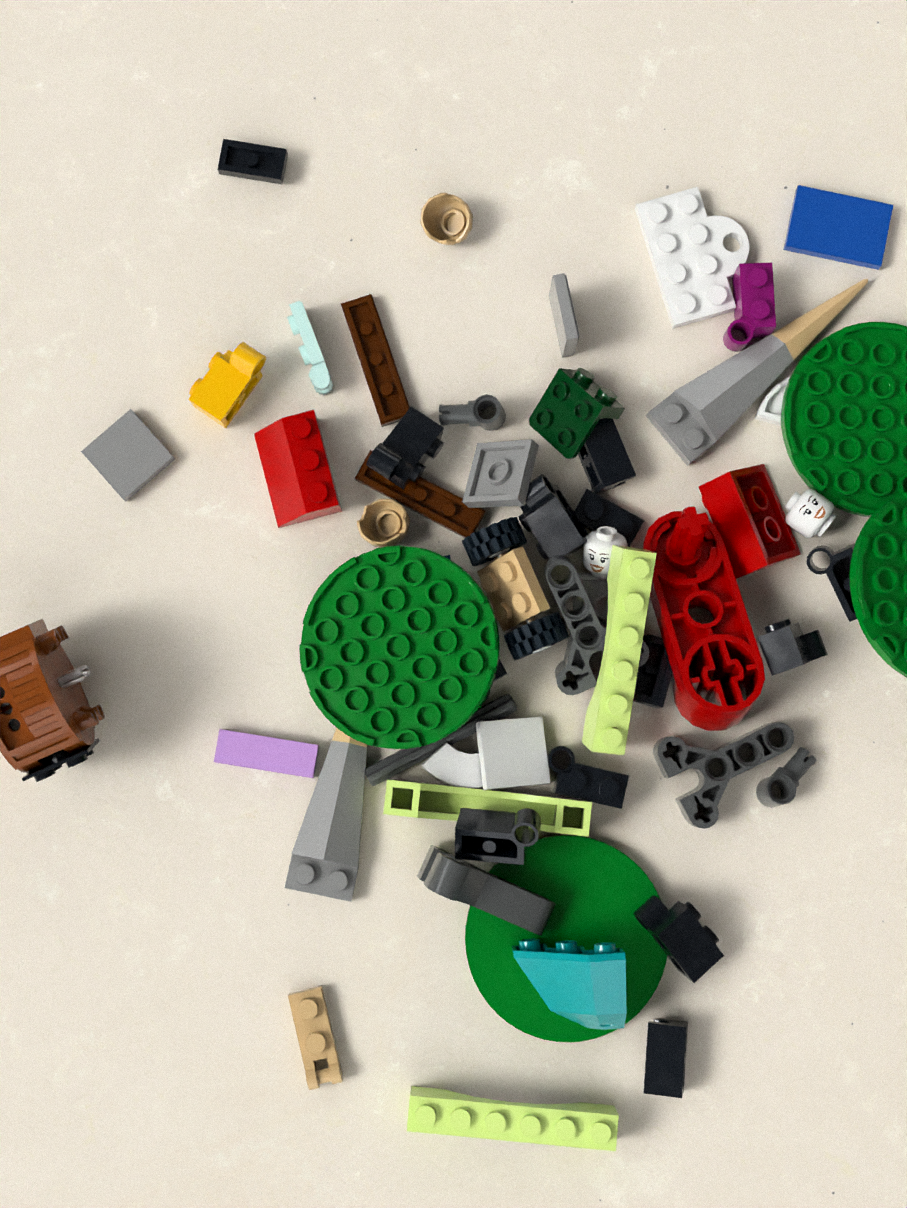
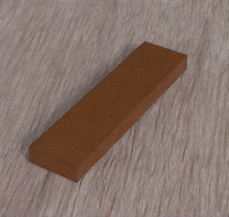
M372 294L342 303L341 307L381 426L384 427L399 422L410 406Z
M369 451L355 476V481L389 499H394L404 507L463 538L471 536L470 534L476 532L486 513L485 510L467 507L462 502V498L423 477H420L416 483L410 481L404 490L366 466L367 460L373 452Z

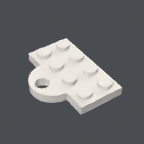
M698 187L636 204L635 212L672 329L733 312L736 309V304L728 280L733 277L738 265L744 264L748 258L749 240L745 230L731 218L718 215L707 217ZM729 237L735 238L739 242L740 249L735 252L726 250L723 246V240Z

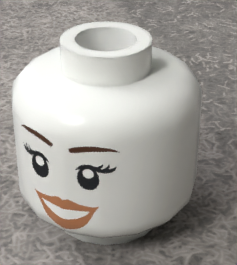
M813 489L806 490L802 495L795 492L784 506L789 511L785 518L786 523L806 538H812L815 535L821 537L836 517L833 514L834 504Z
M603 526L587 535V542L584 543L582 561L584 567L593 576L598 578H607L612 545L626 547L628 545L626 538L617 533L615 528Z

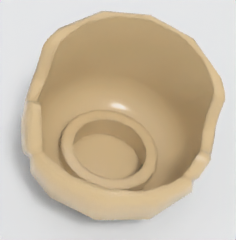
M439 193L429 198L421 209L420 223L425 234L430 239L444 245H455L464 241L472 230L473 214L468 204L460 197L448 193Z
M378 499L370 505H366L360 520H357V527L361 537L378 548L397 546L406 537L410 525V518L406 509L394 499Z

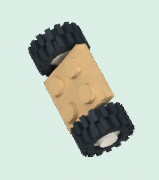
M510 517L498 523H493L462 540L472 566L495 560L477 571L503 632L523 623L522 627L503 636L514 661L543 651L569 637L559 612L537 620L535 616L550 609L522 546L526 544L527 539L517 517Z

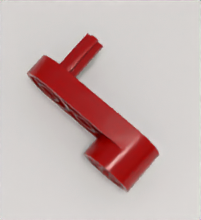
M687 507L683 511H673L659 517L648 528L642 549L657 553L650 599L674 675V702L680 714L693 726L707 731H723L739 724L749 713L761 694L765 681L764 665L723 538L716 526L709 521L706 512L697 514L695 507ZM693 607L706 608L711 613L713 621L704 624L696 622L691 618L688 610ZM694 666L697 677L690 678L689 670ZM712 675H713L715 681H712V682H711L710 679H711V677H712ZM721 685L726 686L724 690H722ZM745 687L746 700H743L740 688Z

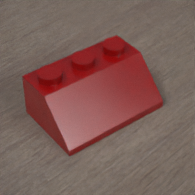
M314 410L281 418L254 433L278 528L342 512L318 418Z
M764 464L729 471L699 486L703 505L708 510L713 524L723 538L736 579L801 555L792 530L785 521V513Z

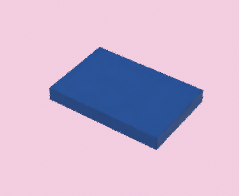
M798 185L795 190L783 250L879 270L882 266L893 205Z

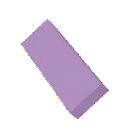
M219 729L214 762L314 778L319 745Z

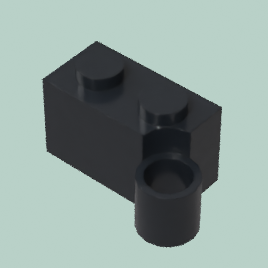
M411 406L384 442L376 446L369 456L366 466L404 490L410 481L416 483L426 468L423 465L429 457L434 459L442 449L444 442L441 441L444 427Z
M543 474L532 480L529 484L525 505L520 506L523 513L519 515V520L525 530L528 532L532 531L538 540L536 547L545 560L558 555L567 557L584 546V543L587 542L588 532L558 485H552Z
M855 543L836 552L828 546H817L807 556L808 568L815 574H827L849 622L856 620L849 579ZM822 551L828 554L830 565L827 568L815 566L812 559L815 552Z
M790 619L764 627L766 634L757 637L772 676L828 655L819 630L803 635L799 622L791 624Z
M557 746L549 751L547 755L548 766L552 771L557 772L553 793L622 809L629 775L575 763L573 752L565 746ZM557 750L566 751L569 755V764L564 769H557L552 764V755Z
M461 808L455 827V859L524 865L527 847L534 845L538 841L541 827L540 815L535 810L529 808L521 809L517 813Z
M652 895L633 913L638 922L651 934L677 970L693 983L724 956L716 945L719 942L718 937L706 925L702 927L698 921L701 918L700 913L688 901L685 904L678 901L668 910L655 895Z

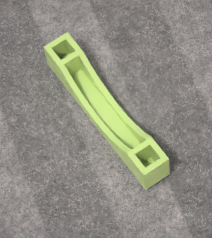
M612 545L607 576L608 614L604 651L597 683L586 711L582 743L591 752L625 755L657 554L646 549Z
M387 779L383 814L457 821L461 808L515 813L521 809L529 808L535 810L541 817L540 831L589 837L592 802Z
M411 1086L407 1131L616 1151L619 1115L614 1105L584 1102L566 1104L508 1102L474 1097L446 1089Z

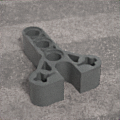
M558 555L547 561L544 572L549 587L570 630V637L564 660L555 669V677L561 692L566 695H577L596 686L597 681L589 665V660L595 652L604 651L607 624L598 620L571 560L565 556ZM557 565H565L570 570L569 575L564 580L558 581L551 577V572ZM574 595L580 596L583 599L581 608L572 611L565 607V602L569 597ZM586 626L596 628L595 637L591 640H582L579 637V632L582 628ZM644 639L639 667L645 664L649 657V648ZM571 671L575 675L576 681L570 683L566 679L565 673Z
M768 723L714 750L689 746L682 739L669 736L661 738L656 742L653 754L664 778H671L690 768L696 771L699 777L697 787L675 800L685 820L690 825L706 829L713 826L718 820L719 811L717 806L729 780L786 752L794 743V734L792 729L785 723ZM773 728L778 729L782 733V742L778 747L772 746L768 739V735ZM667 743L669 746L677 747L678 751L674 753V761L671 757L663 756V752L667 750L665 745ZM743 743L749 744L753 750V755L747 762L742 761L738 755V749ZM713 758L720 759L723 764L722 773L716 777L712 776L708 771V763ZM697 803L699 806L707 807L708 809L704 813L705 820L694 818L693 814L698 812Z
M433 845L430 846L417 875L421 881H424V885L429 890L445 898L474 906L541 936L556 903L543 896L482 870L462 859H455V855Z

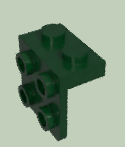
M559 368L529 418V425L567 459H574L578 455L600 418L619 419L625 410L616 401L617 395L605 387H600L594 382V375L583 368H578L577 370Z

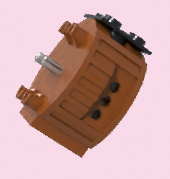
M43 619L0 637V752L15 770L18 769L23 773H27L22 778L23 781L34 777L35 781L38 782L55 774V771L61 768L64 763L70 768L87 760V756L94 753L92 749L100 741L99 738L95 739V726L99 724V720L101 721L105 718L100 704L93 708L89 706L80 683L84 678L90 676L88 666L83 665L74 669L60 645V642L69 638L66 630L61 625L48 631Z

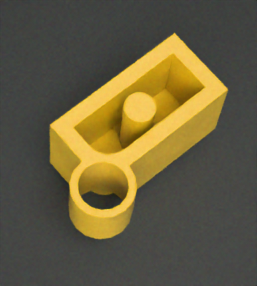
M245 342L240 343L234 352L227 350L225 354L217 352L210 360L208 365L209 371L204 378L197 379L192 385L189 392L191 396L188 400L196 409L224 428H227L263 377L261 369L265 364L266 356Z

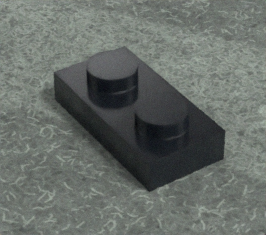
M223 139L217 170L220 175L283 184L288 152L284 148Z
M586 489L574 511L582 525L591 531H597L599 527L603 526L615 528L617 533L626 538L627 547L631 546L645 521L589 489Z

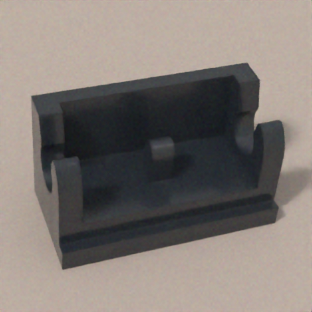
M601 418L578 453L591 488L596 494L621 486L626 483L625 481L636 476L614 420Z
M647 634V636H643V639L649 648V657L645 664L638 667L633 702L659 709L664 706L673 672L663 639Z
M654 1019L653 1022H648L644 1094L682 1098L685 1081L688 1022Z

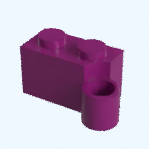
M772 262L739 264L734 272L732 284L733 298L736 304V309L734 310L735 320L729 325L723 335L724 345L731 351H742L751 339L765 338L776 328ZM731 331H741L745 335V341L735 340L731 335Z

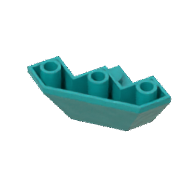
M535 938L519 940L518 946H512L515 960L550 1011L591 1029L624 1028L627 1014L626 958L622 948H616L613 942L594 944V950H585L583 946H577V941L574 940L555 942V948H548L546 944H540V939Z

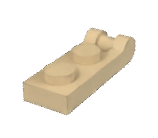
M318 986L290 993L288 999L304 1064L308 1089L320 1088V1084L330 1081L332 1084L343 1082L342 1068L323 987ZM327 1058L329 1068L317 1070L315 1061Z

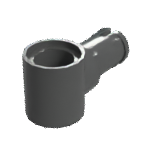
M482 395L476 400L468 401V404L439 405V412L442 413V415H439L441 426L469 424L470 427L481 426L485 430L493 431L499 429L506 419L504 408L498 399L492 395ZM490 406L497 408L494 417L487 420L482 419V412L485 408Z
M800 747L784 767H778L770 777L764 778L759 782L756 788V795L760 803L772 808L791 802L796 795V788L800 785L799 780L817 762L816 758L813 755L809 758L806 757L810 752ZM772 783H776L781 789L779 799L775 798L771 793Z

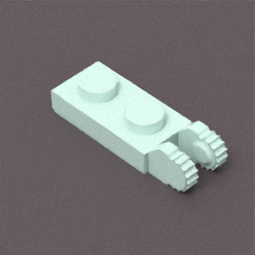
M297 301L289 304L293 315L288 316L287 319L293 334H300L304 345L298 348L305 366L312 364L309 372L312 385L316 393L318 392L319 395L323 394L324 396V394L327 395L332 390L333 382L331 381V376L303 303Z

